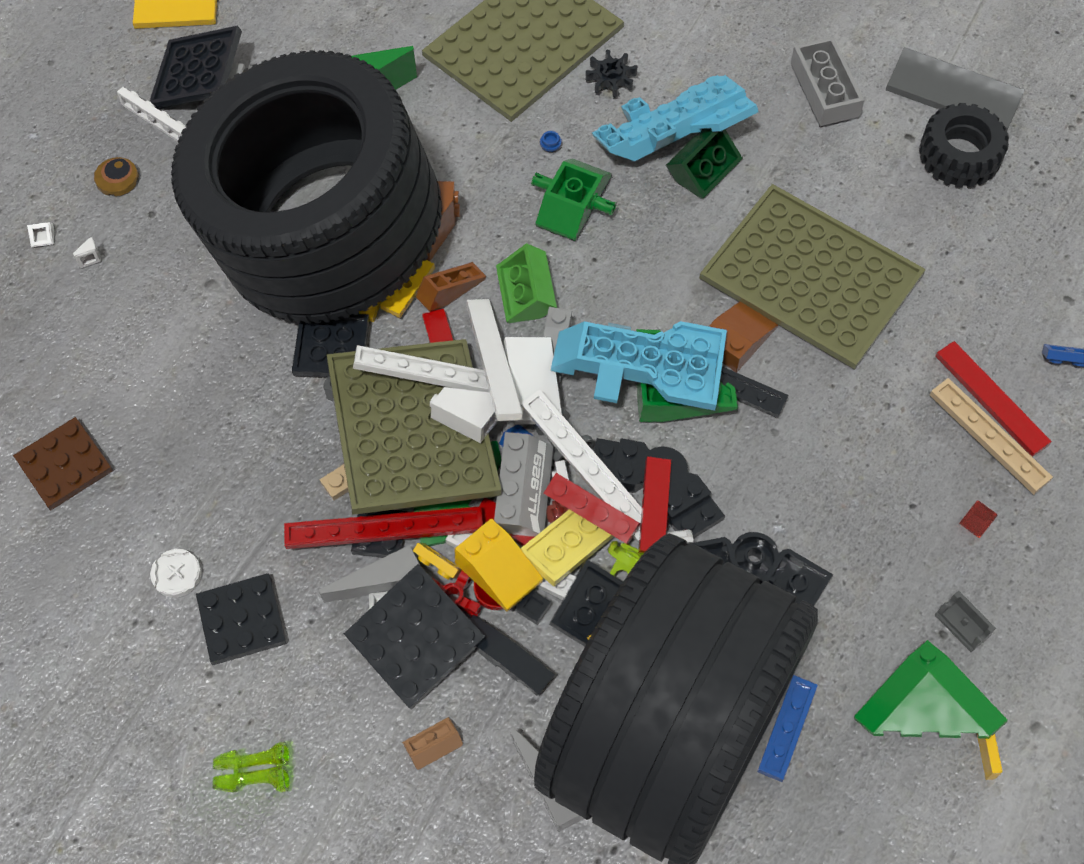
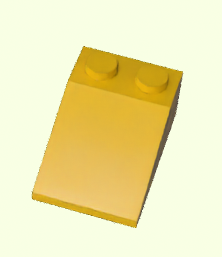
M492 518L455 548V564L506 611H509L543 582V577L512 537Z

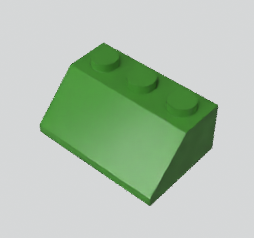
M526 243L496 265L507 323L541 319L548 314L549 307L557 308L546 251Z

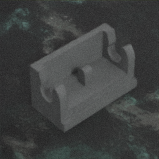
M960 591L956 592L947 603L945 602L935 614L942 624L970 652H973L986 641L996 629Z

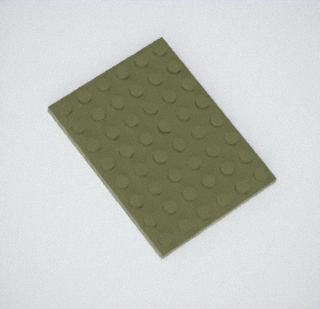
M484 0L422 50V56L512 122L624 27V21L594 0Z
M771 184L701 271L699 278L851 368L856 369L922 278L926 269L776 185Z
M466 339L379 349L473 368ZM356 351L327 354L352 515L501 496V485L489 434L479 443L431 418L430 401L445 386L353 369Z

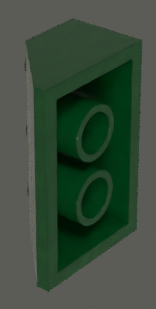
M703 128L666 164V167L676 183L700 199H703L743 157L726 129L712 132L711 128Z

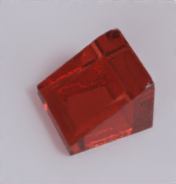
M977 500L959 524L980 539L998 515Z

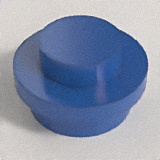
M547 131L541 137L540 145L546 151H556L561 146V137L555 131Z

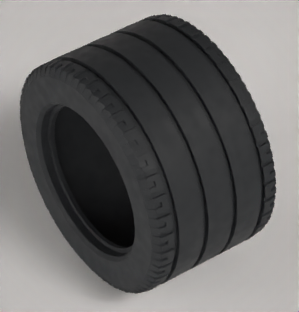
M310 50L309 52L300 51L297 54L296 52H291L289 55L283 54L278 58L275 56L271 60L261 61V64L257 65L256 63L250 69H244L241 74H235L234 78L226 81V84H221L217 87L218 90L213 91L210 94L211 96L206 98L202 105H199L197 112L190 116L191 120H188L186 123L187 127L181 132L182 136L179 137V144L174 149L176 153L173 154L174 161L171 164V183L175 200L184 218L241 296L258 310L274 318L278 317L290 322L295 320L297 323L304 321L311 324L313 321L315 323H321V321L330 322L332 319L336 321L340 320L341 317L349 318L352 314L357 315L359 311H367L369 307H375L378 305V302H383L387 300L386 297L395 294L394 291L400 290L403 287L402 285L410 280L409 278L417 273L416 270L421 268L422 262L426 261L428 258L427 254L431 252L432 245L436 242V237L439 233L438 229L441 226L442 200L434 170L405 106L389 79L371 64H367L364 60L360 61L357 57L352 58L349 54L343 55L340 52L335 54L333 51L325 52L324 50H319L315 52V50ZM352 166L335 186L320 197L299 207L270 212L279 198L305 177L332 167Z
M670 533L664 535L646 550L631 569L583 649L564 687L543 737L535 765V788L544 796L550 799L555 798L558 804L586 820L592 817L593 824L625 841L630 837V845L660 862L667 858L669 859L668 864H696L733 796L803 657L818 624V609L804 600L800 604L795 603L796 596L767 581L760 585L759 577L730 562H726L723 565L722 558L693 543L687 545V541L679 536Z

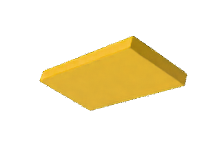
M135 0L133 26L136 29L216 24L217 0Z

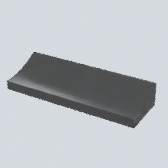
M906 47L903 48L886 86V91L936 109L946 108V106L952 104L958 106L959 103H966V105L970 106L971 104H976L981 109L985 107L990 110L989 113L992 115L996 114L999 117V122H1003L1006 127L1005 131L1008 130L1025 89Z

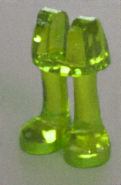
M279 742L269 750L249 755H239L237 750H232L213 758V769L234 770V774L213 777L212 788L224 792H238L242 786L266 783L272 784L278 792H288L290 781L287 768L285 767L289 763L287 743ZM259 765H276V767L268 769L243 772V768Z

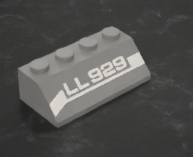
M505 432L499 477L501 496H497L494 521L508 534L535 537L545 529L548 496L543 493L550 483L553 446L530 434Z

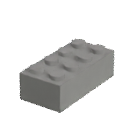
M834 37L794 46L791 65L819 125L824 126L860 117L865 100Z

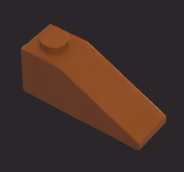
M473 262L423 277L416 298L428 311L436 310L447 306L484 281L487 276Z

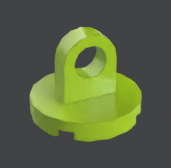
M612 541L607 550L609 554L616 558L610 574L615 576V573L619 570H624L629 574L644 553H638L639 549L629 544L621 543L618 546L617 541Z

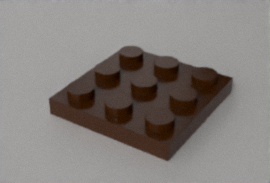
M76 417L13 455L50 511L113 472L107 460Z

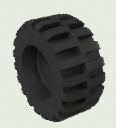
M959 103L958 106H955V104L948 105L946 108L936 111L926 125L919 146L920 159L925 164V169L929 173L932 172V176L935 179H941L944 181V184H954L955 187L962 188L963 185H967V188L975 187L976 183L982 185L987 180L992 179L996 172L999 171L1009 146V135L1005 131L1006 127L1003 122H999V117L996 114L992 115L989 113L990 110L985 107L981 109L976 104H971L970 106L966 105V103ZM948 140H967L973 143L979 151H961L953 147Z

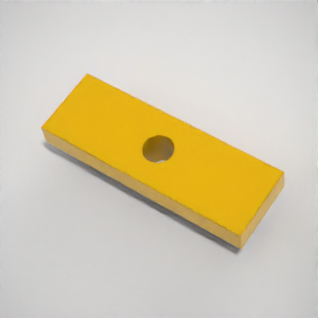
M428 260L423 261L421 268L416 270L417 273L411 276L410 280L404 283L400 290L397 289L394 291L395 294L386 297L387 300L380 304L381 309L401 318L415 298L423 277L433 272L435 264Z

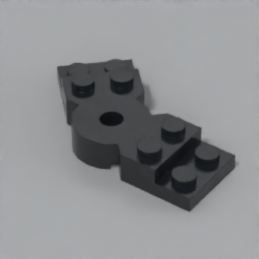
M620 438V442L596 439L594 453L624 488L631 493H636L644 486L645 460L647 456L671 460L667 522L674 531L691 530L694 539L725 519V515L711 498V491L698 474L688 473L686 459L679 451L665 446L655 447L650 450L644 442Z
M759 532L742 534L733 544L725 537L693 543L722 558L723 565L726 562H730L759 577L760 585L767 581L796 596L795 603L797 604L804 600L815 606L833 577L832 573L791 549H784L778 552L776 543L769 536ZM756 556L760 561L753 562L748 557Z

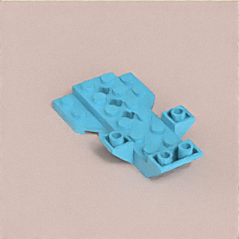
M726 75L709 77L705 82L689 87L688 90L682 92L675 100L662 104L651 112L649 105L640 97L633 98L621 106L629 122L623 123L617 129L611 123L602 125L598 130L592 132V135L610 153L636 161L690 133L701 132L702 128H711L712 132L722 131L758 113V108L754 102L746 97L745 89Z
M584 321L559 331L551 371L574 375L575 370L598 374L593 398L597 400L617 403L621 380L625 379L653 385L668 402L715 411L727 330L680 321L674 324L670 330L652 335L632 331L629 326L608 323V326Z

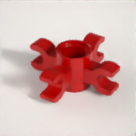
M463 570L460 572L455 583L442 585L433 579L448 596L451 594L459 596L453 602L461 610L470 616L475 615L478 617L482 611L480 609L481 605L464 597L463 592L470 585L472 579Z

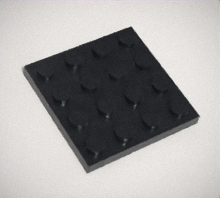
M238 25L168 40L150 98V102L155 108L205 100L211 96L210 94L213 91L218 90L217 87L221 84H226L242 33Z
M419 564L410 570L344 633L347 639L409 709H413L486 639V636Z

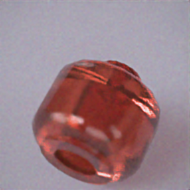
M552 501V505L547 506L548 522L553 523L569 509L556 501Z

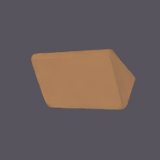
M449 717L402 742L417 770L463 745L459 733Z

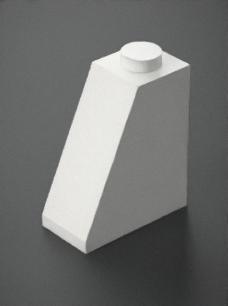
M444 387L430 401L432 419L479 443L483 441L497 423L489 392Z

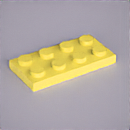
M569 509L520 549L539 574L554 587L614 536Z

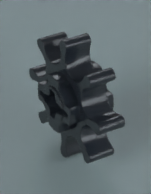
M607 49L605 59L602 61L597 60L593 56L590 57V67L595 70H586L585 80L598 81L595 83L596 94L603 88H610L612 96L617 97V87L625 86L629 90L633 89V79L628 77L637 76L638 67L637 65L626 66L628 63L627 53H624L619 59H614L610 55L611 51Z

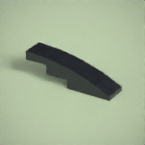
M473 615L470 620L486 636V639L475 650L495 667H500L516 682L519 680L538 696L555 674L509 638Z

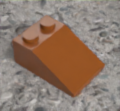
M438 181L442 200V218L436 242L432 245L431 252L427 254L428 258L426 260L428 261L432 260L454 228L456 217H460L459 191H455L454 182Z
M739 301L718 316L708 327L727 330L722 363L737 373L777 329L778 324Z

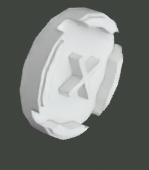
M172 549L161 554V557L152 564L150 572L152 584L157 591L166 597L173 598L185 596L193 591L200 582L202 574L199 561L194 555L184 549Z

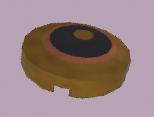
M122 157L105 160L94 172V181L97 188L105 195L114 194V196H121L127 194L135 188L137 178H139L134 163Z

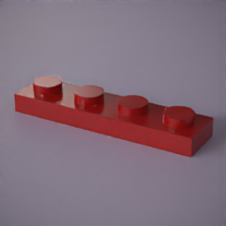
M555 473L543 493L627 545L641 524L558 473Z

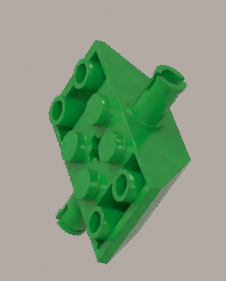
M573 158L562 162L553 179L536 172L532 178L531 185L544 189L546 192L544 193L535 226L576 241L592 210L597 209L611 216L615 212L617 202L600 197L612 173Z

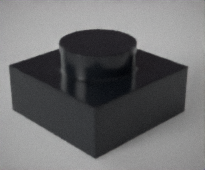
M532 590L521 600L516 607V612L537 625L551 606V601Z

